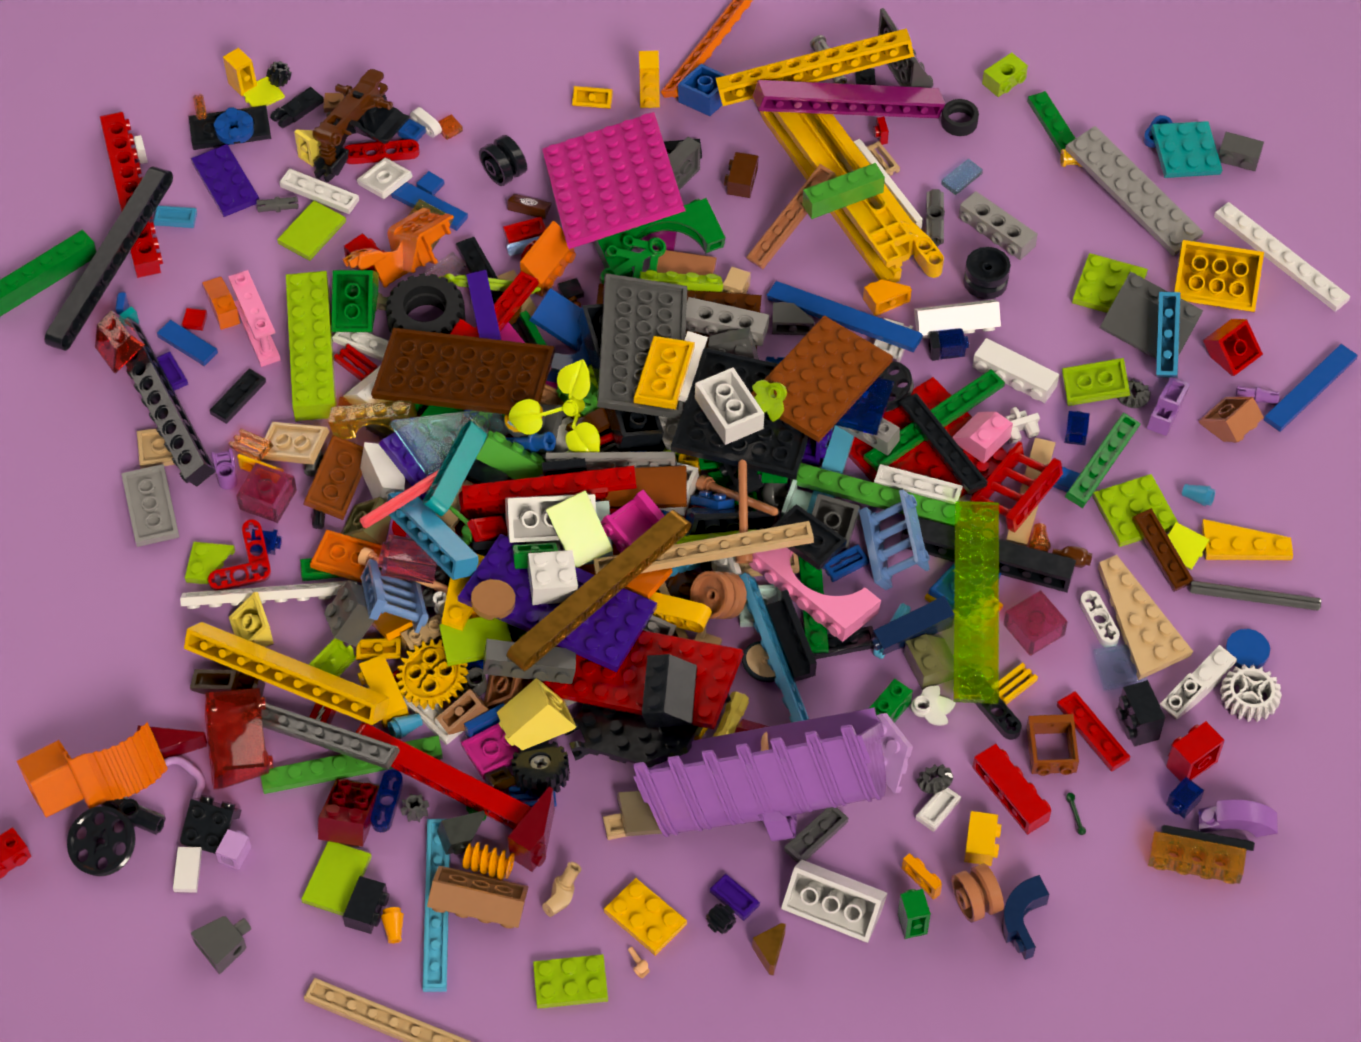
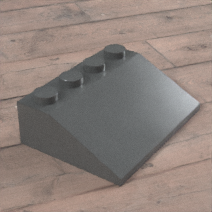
M881 8L878 36L898 31L899 28L886 10ZM914 49V57L887 64L900 86L932 88L934 85L932 77L926 73L924 64L919 62Z
M1130 271L1099 328L1157 359L1159 292L1168 291ZM1183 299L1180 301L1179 354L1203 312L1200 308Z

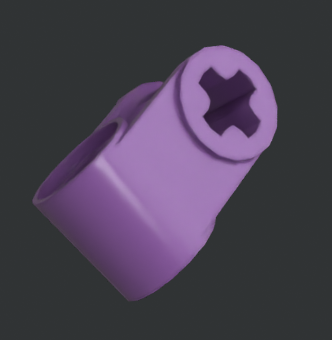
M232 448L220 453L211 452L219 486L225 490L234 488L238 480Z

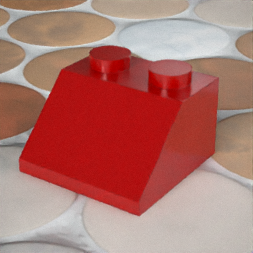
M1231 319L1203 339L1210 357L1231 376L1237 375L1263 355L1247 319Z

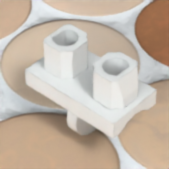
M1017 407L1010 409L1011 415L1005 416L1006 419L1013 423L1011 438L1008 440L1010 444L1021 440L1022 437L1019 432L1025 429L1028 438L1035 437L1040 432L1038 426L1040 417L1038 413L1027 416L1025 410L1019 412Z

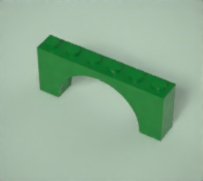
M707 198L701 200L695 199L690 204L684 205V212L596 240L594 246L604 268L615 269L629 259L620 257L610 259L605 255V250L608 246L615 245L617 248L632 251L635 246L626 249L621 244L623 237L626 235H631L633 238L641 240L647 235L659 231L680 232L694 239L702 247L705 254L723 248L726 237ZM625 239L626 244H631L629 239ZM609 249L610 254H615L613 249ZM629 269L620 276L632 277L633 269Z

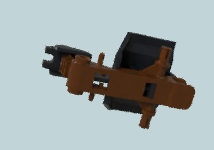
M375 69L368 70L354 88L349 85L343 86L340 84L335 86V91L343 93L345 98L332 112L327 113L326 119L320 122V125L315 127L312 133L315 140L321 142L319 153H322L314 161L316 168L314 174L316 178L320 179L323 175L325 181L329 182L335 175L338 176L349 155V150L343 148V145L351 134L358 133L372 140L387 144L409 120V115L403 114L393 107L391 101H387L385 93L388 90V86L381 83L384 78L383 72Z

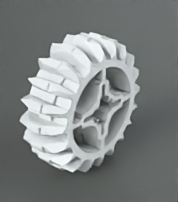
M1245 664L1241 669L1235 667L1233 672L1229 671L1222 681L1220 694H1222L1221 702H1225V709H1231V715L1237 713L1239 720L1243 717H1246L1248 722L1251 721V718H1254L1256 722L1260 721L1261 717L1266 720L1269 714L1273 715L1280 704L1282 694L1280 692V684H1276L1277 677H1270L1271 672H1263V667H1260L1259 670L1255 669L1254 664L1250 668H1247ZM1236 685L1240 687L1238 694L1234 691ZM1266 692L1268 697L1265 702L1262 699V693Z

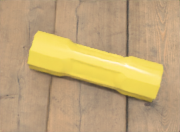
M737 691L731 692V702L726 704L725 712L713 737L735 732L749 703V698L745 694Z

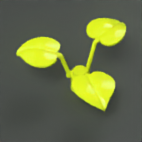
M583 359L565 366L558 373L557 384L559 389L563 393L569 394V400L565 401L563 406L540 413V405L537 401L525 399L516 403L510 410L509 421L517 430L527 435L535 434L542 428V416L564 411L567 416H574L573 430L568 432L565 437L570 451L573 453L600 452V436L596 427L588 422H582L576 426L578 418L581 417L579 413L585 408L583 398L587 396L590 390V375Z

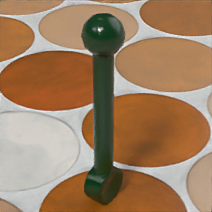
M1068 793L1066 801L1071 805L1078 826L1077 833L1084 835L1086 829L1082 826L1074 802L1075 795Z

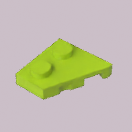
M193 542L185 575L186 583L208 584L210 573L224 566V561L228 556H233L235 553V546Z

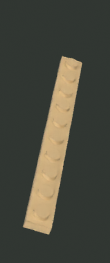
M806 521L676 544L642 573L814 543V537L810 522ZM618 555L593 559L596 574Z

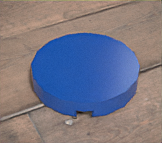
M1240 629L1232 633L1227 639L1226 650L1237 659L1234 666L1239 669L1244 664L1247 668L1254 664L1255 669H1258L1268 661L1271 649L1269 641L1258 631Z

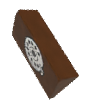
M513 194L507 201L509 211L542 217V219H546L552 205L551 202Z

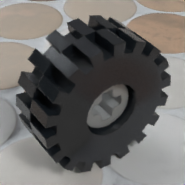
M549 740L544 743H539L524 750L518 748V753L515 752L513 755V776L517 788L520 787L521 792L525 793L528 791L529 796L533 797L534 793H536L538 797H541L549 786L558 793L561 791L560 786L564 788L567 785L566 781H569L570 778L568 754L562 746L558 747V743L553 741L552 744H549Z

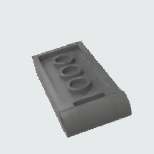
M687 137L683 142H679L676 148L668 154L679 190L700 170V143L690 137Z

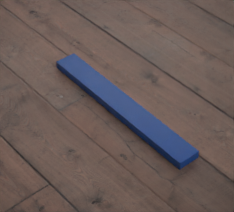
M778 281L774 283L767 294V300L775 303H794L808 315L819 319L826 316L847 329L913 353L923 338V333Z

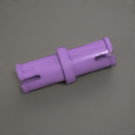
M1237 386L1235 397H1253L1257 404L1263 402L1277 405L1279 391L1262 390L1261 387H1256L1255 389Z

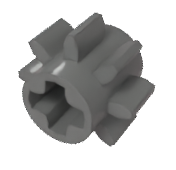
M410 793L406 800L402 799L403 808H401V814L407 815L408 822L411 820L420 822L423 816L428 817L427 808L429 807L428 800L423 801L422 794L418 796Z

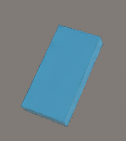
M158 206L154 216V226L194 228L197 208Z

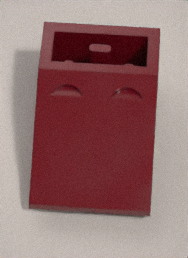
M336 779L318 817V840L363 847L369 834L381 786L350 781L348 779Z

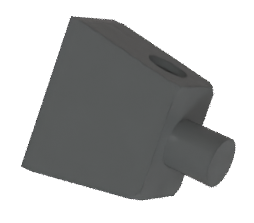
M222 916L192 931L191 936L194 944L217 973L221 974L245 951L246 944L242 936L252 928L245 918L233 925L226 916Z

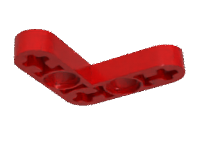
M249 519L242 526L249 563L212 571L208 577V582L213 590H227L264 582L270 577L271 568L262 527L257 520ZM250 525H253L254 528H258L257 530H255L256 539L261 538V540H253L249 543L247 542L248 540H252L251 533L246 532V530L249 529ZM260 545L263 548V552L259 556L252 555L250 552L252 546ZM259 566H262L263 569H267V571L264 572V576H260L259 573L252 574L253 579H250V574L247 568H251L252 572L258 571ZM242 570L246 573L243 581H236L233 575L236 571ZM230 572L231 584H228V579L221 581L220 586H217L215 582L212 583L215 580V576L219 575L221 579L227 578L226 573Z

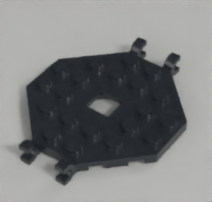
M728 693V696H727V698H726L725 703L731 702V698H730V696H729V693ZM584 703L576 717L573 718L576 728L565 733V736L578 729L582 733L585 742L573 741L569 743L575 761L588 754L596 756L602 754L609 756L611 760L625 764L626 762H644L650 768L668 761V757L681 756L688 753L692 747L693 739L696 735L700 734L703 727L692 725L648 728L644 718L637 720L635 713Z

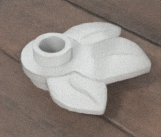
M929 686L923 690L921 696L916 697L912 701L911 710L916 716L924 717L930 724L942 726L948 724L946 715L953 710L956 703L949 698L940 696L939 686Z

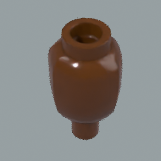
M1067 546L1062 550L1053 548L1052 554L1076 560L1075 567L1083 568L1086 565H1091L1092 553H1089L1085 548Z

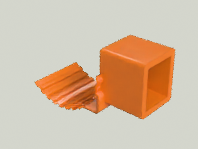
M148 721L132 737L130 736L126 741H122L116 746H111L109 749L81 754L72 759L60 740H57L16 761L33 798L46 818L83 799L87 807L91 809L106 801H114L115 799L132 796V794H137L141 790L148 788L149 785L154 784L168 770Z

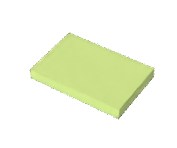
M585 490L545 509L564 551L573 550L575 567L578 568L593 559L613 551Z

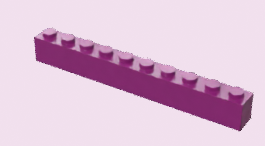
M758 80L753 92L758 111L939 119L945 106L939 88Z

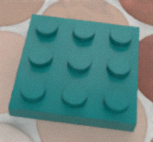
M1209 121L1152 125L1151 132L1164 178L1220 175L1223 170Z

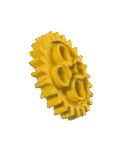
M431 639L429 645L422 641L421 648L414 645L415 652L407 651L408 659L401 658L404 665L397 667L401 672L396 674L399 680L397 685L401 689V694L405 696L408 702L412 701L415 707L420 704L422 709H425L429 704L430 708L434 710L437 703L443 708V701L445 700L451 704L450 697L458 698L456 691H464L461 683L468 682L464 677L469 674L465 668L468 664L448 666L447 661H445L446 656L442 640H439L437 645L433 639ZM437 657L435 661L429 662L432 658ZM452 670L450 674L444 676L447 671ZM421 673L419 677L414 678L416 674ZM436 686L433 691H428L431 687Z

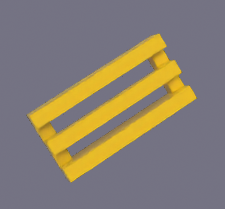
M1023 662L991 687L1006 705L1038 680V676L1036 674L1033 675L1029 668L1026 669V665ZM1026 677L1028 678L1027 681H1025L1022 685L1016 688L1008 696L1003 697L1004 694H1006L1009 690L1017 686V684L1020 683L1023 679H1025Z

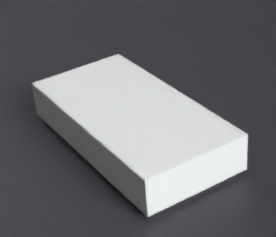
M949 788L935 793L916 815L915 820L934 832L960 802L961 796Z
M178 847L173 884L174 892L197 893L202 856L201 847Z

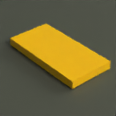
M653 336L634 395V403L676 410L695 349V342Z

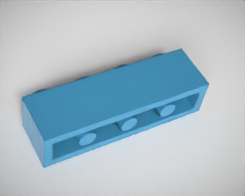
M1159 292L1156 376L1161 378H1178L1180 292Z

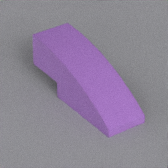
M1170 377L1151 414L1147 429L1167 436L1188 392L1189 383Z

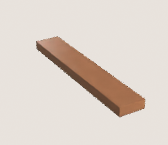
M821 164L816 168L747 255L748 261L761 269L765 268L807 215L802 205L803 189L836 178L837 175Z

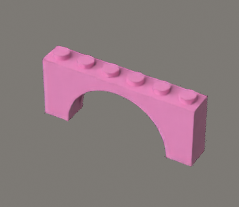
M787 547L753 553V563H749L751 568L758 571L769 583L774 584L781 591L788 590L791 599L800 609L805 610L817 623L822 624L829 630L831 635L837 637L842 642L879 613L881 600L867 588H863L850 595L829 596L817 593L803 585L792 571L790 559L794 552Z

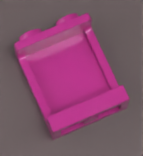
M642 490L636 494L633 500L616 512L606 515L601 521V525L606 535L610 537L616 549L621 553L665 515L647 493Z

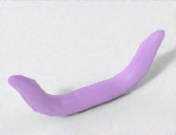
M171 756L164 759L167 766L172 764L180 765L196 779L197 786L193 793V798H199L205 788V778L200 770L183 757Z

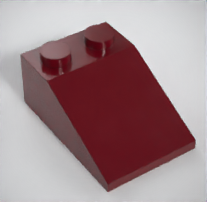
M550 786L508 836L510 855L514 853V861L531 872L537 866L540 867L546 859L555 811L553 788Z

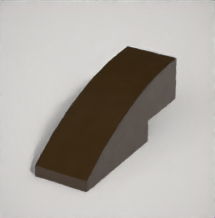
M195 669L190 685V690L197 693L251 703L253 699L261 701L265 688L264 681L250 675H240L237 670Z

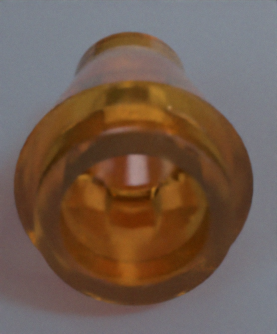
M1037 523L1034 525L1029 543L1030 548L1046 552L1050 549L1051 544L1045 524Z

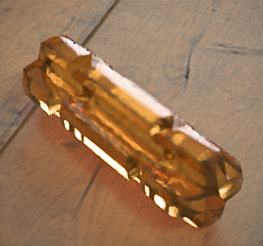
M202 94L194 95L193 100L197 119H206L207 113L204 97Z

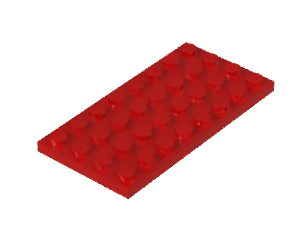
M642 631L617 672L576 654V670L572 684L551 682L550 689L562 699L642 715L647 656L670 654L697 665L693 725L714 729L744 653L742 649Z

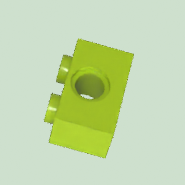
M1011 52L984 70L982 84L999 97L1004 93H1008L1017 84L1025 81L1028 65Z

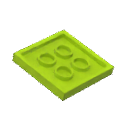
M1089 253L1072 303L1108 313L1130 271L1145 279L1148 269Z
M1152 474L1093 493L1092 497L1119 547L1143 540L1132 521V517L1152 508L1165 532L1171 531L1174 524L1178 523Z

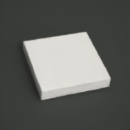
M385 157L360 176L357 182L361 187L385 199L413 176L411 171Z

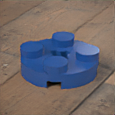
M231 107L217 117L214 122V129L217 138L221 142L234 145V142L240 141V143H244L252 137L254 122L248 113Z

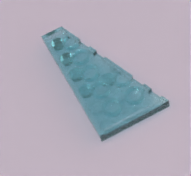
M480 411L392 420L390 423L426 475L441 468L460 430L468 421H472L486 433L490 430L492 432H499L504 436L509 434L504 425L505 414Z

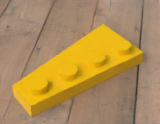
M477 554L479 556V563L477 565V568L485 557ZM471 576L455 580L450 577L442 624L463 631L467 620L470 619L474 610L472 607L459 602L458 595Z

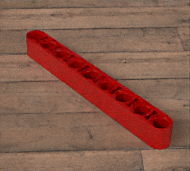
M362 722L355 732L397 746L400 752L392 763V768L478 812L484 811L486 816L513 830L532 808L367 723Z

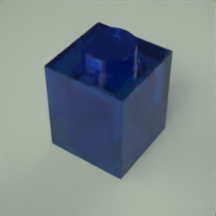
M963 328L938 331L940 360L965 357L966 348H969L968 336H964Z
M1081 411L1068 412L1064 443L1085 446L1090 413H1083Z
M1185 777L1169 794L1166 805L1174 814L1180 815L1185 819L1201 801L1204 790Z

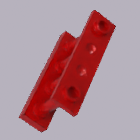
M1018 441L1014 447L1009 449L1007 456L987 478V486L972 494L970 498L972 512L977 514L982 506L1006 517L1008 530L1015 533L1063 475L1061 460L1053 458L1049 464L1044 465L1025 456L1022 442ZM1020 462L1041 472L1037 479L1033 480L1013 469ZM1006 477H1009L1028 486L1029 489L1025 493L1020 494L1001 485ZM996 491L1017 501L1013 508L1008 509L989 500V498Z

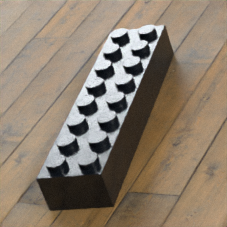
M603 304L582 305L578 324L598 385ZM605 408L618 452L659 449L664 434L659 416Z

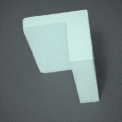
M793 479L781 511V518L796 504L805 511L808 509L813 493L798 490L797 480Z

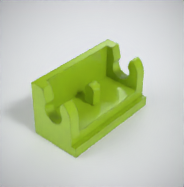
M334 638L309 665L339 677L356 660V656H354V651L350 644L346 647L343 641Z

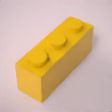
M658 50L639 51L640 108H660Z
M384 654L359 663L360 672L357 673L361 686L365 685L370 690L390 697L386 718L381 720L383 727H388L387 723L394 717L409 715L407 705Z

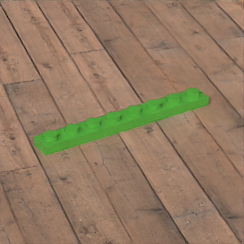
M801 463L796 479L797 486L884 510L901 502L899 489ZM907 492L910 495L912 494L917 501L916 511L918 517L957 528L962 512L961 506Z
M439 735L405 742L438 760L443 759ZM340 754L260 770L263 792L268 794L389 769Z

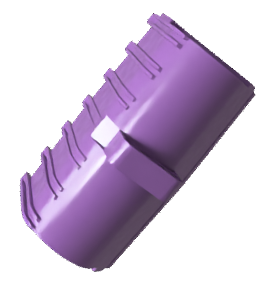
M874 707L692 741V747L688 753L681 756L668 757V761L650 768L644 762L634 763L633 767L636 775L633 778L644 802L649 804L657 825L665 837H669L670 834L676 836L681 832L703 831V829L710 830L716 827L764 821L772 842L792 839L796 837L797 814L831 807L837 808L841 805L847 806V804L865 800L871 802L872 799L881 800V797H884L886 792V771L880 738L884 737L882 722L876 715ZM767 732L769 750L761 751V739L763 734Z

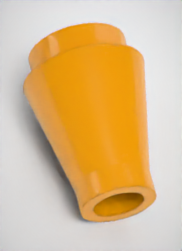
M399 907L383 909L381 920L388 943L401 942L404 913H401V908Z

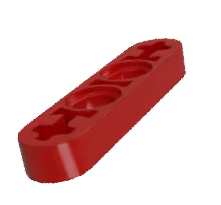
M410 139L389 141L387 144L374 142L351 144L344 147L349 150L347 164L376 163L385 157L391 161L410 160L417 158L420 154L418 142ZM388 149L396 150V152L392 154H389L386 151ZM370 150L376 151L374 155H367L366 153Z

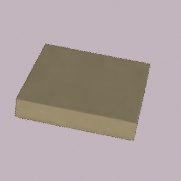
M640 791L618 793L617 799L625 836L662 834L649 804L644 802Z

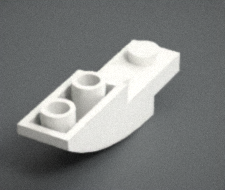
M1219 645L1192 674L1189 673L1160 703V706L1175 719L1180 718L1221 682L1222 676L1237 662V659Z

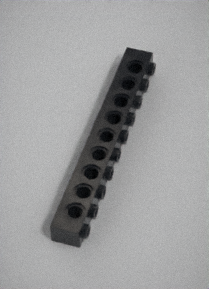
M127 317L109 332L113 339L112 344L119 351L120 360L127 366L126 372L134 380L135 389L142 395L141 401L149 409L150 418L157 424L156 430L164 438V446L171 452L173 463L180 469V477L186 483L190 482L197 487L214 474L216 470L140 325Z

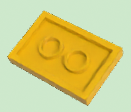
M637 878L604 908V913L655 956L687 925V920Z

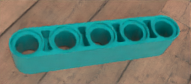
M468 421L460 430L423 500V504L439 516H443L450 508L488 434L472 421Z

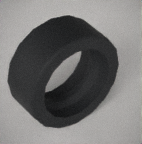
M954 99L947 102L942 110V127L946 132L954 136H967L973 133L978 125V108L974 103L965 99ZM958 112L965 113L971 117V120L959 123L951 120L949 115Z

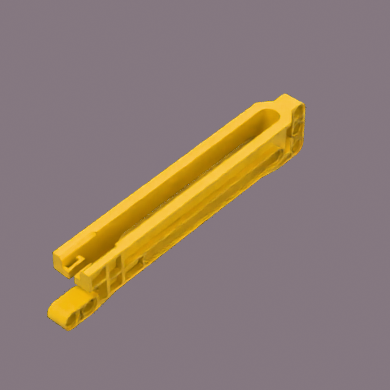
M760 111L763 121L806 180L809 179L820 164L833 171L837 177L870 165L833 114ZM885 184L883 193L830 212L878 280L899 282L902 262L908 260L913 254L916 262L927 276L936 278L942 274L943 254L932 239L912 222Z

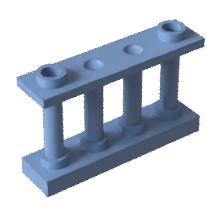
M903 489L899 490L901 502L879 513L872 512L867 507L859 511L874 583L885 591L893 587L891 578L894 574L915 564L925 571L930 570L928 563L930 558L925 550L916 511L917 501L912 494H908ZM904 511L905 520L885 530H880L879 524L882 520ZM904 529H908L909 538L884 549L883 542L886 538ZM912 547V557L888 567L887 560L890 556Z
M369 559L361 575L369 618L378 620L381 613L393 614L411 620L414 632L419 634L421 627H425L428 621L421 584L412 580L408 582L383 574L379 570L377 561Z

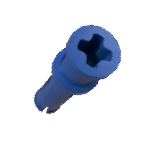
M545 432L540 435L535 433L526 437L506 438V440L512 443L517 442L521 444L524 449H529L532 452H537L540 449L552 451L556 445V438L552 432Z

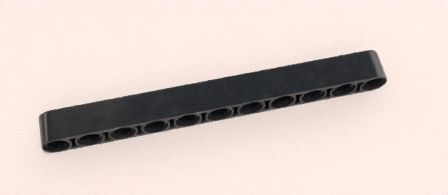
M155 166L148 169L47 330L44 338L46 345L63 351L71 347L173 182L171 171Z

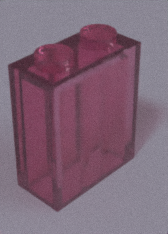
M389 534L387 543H382L378 567H382L381 576L433 584L437 563L412 538Z

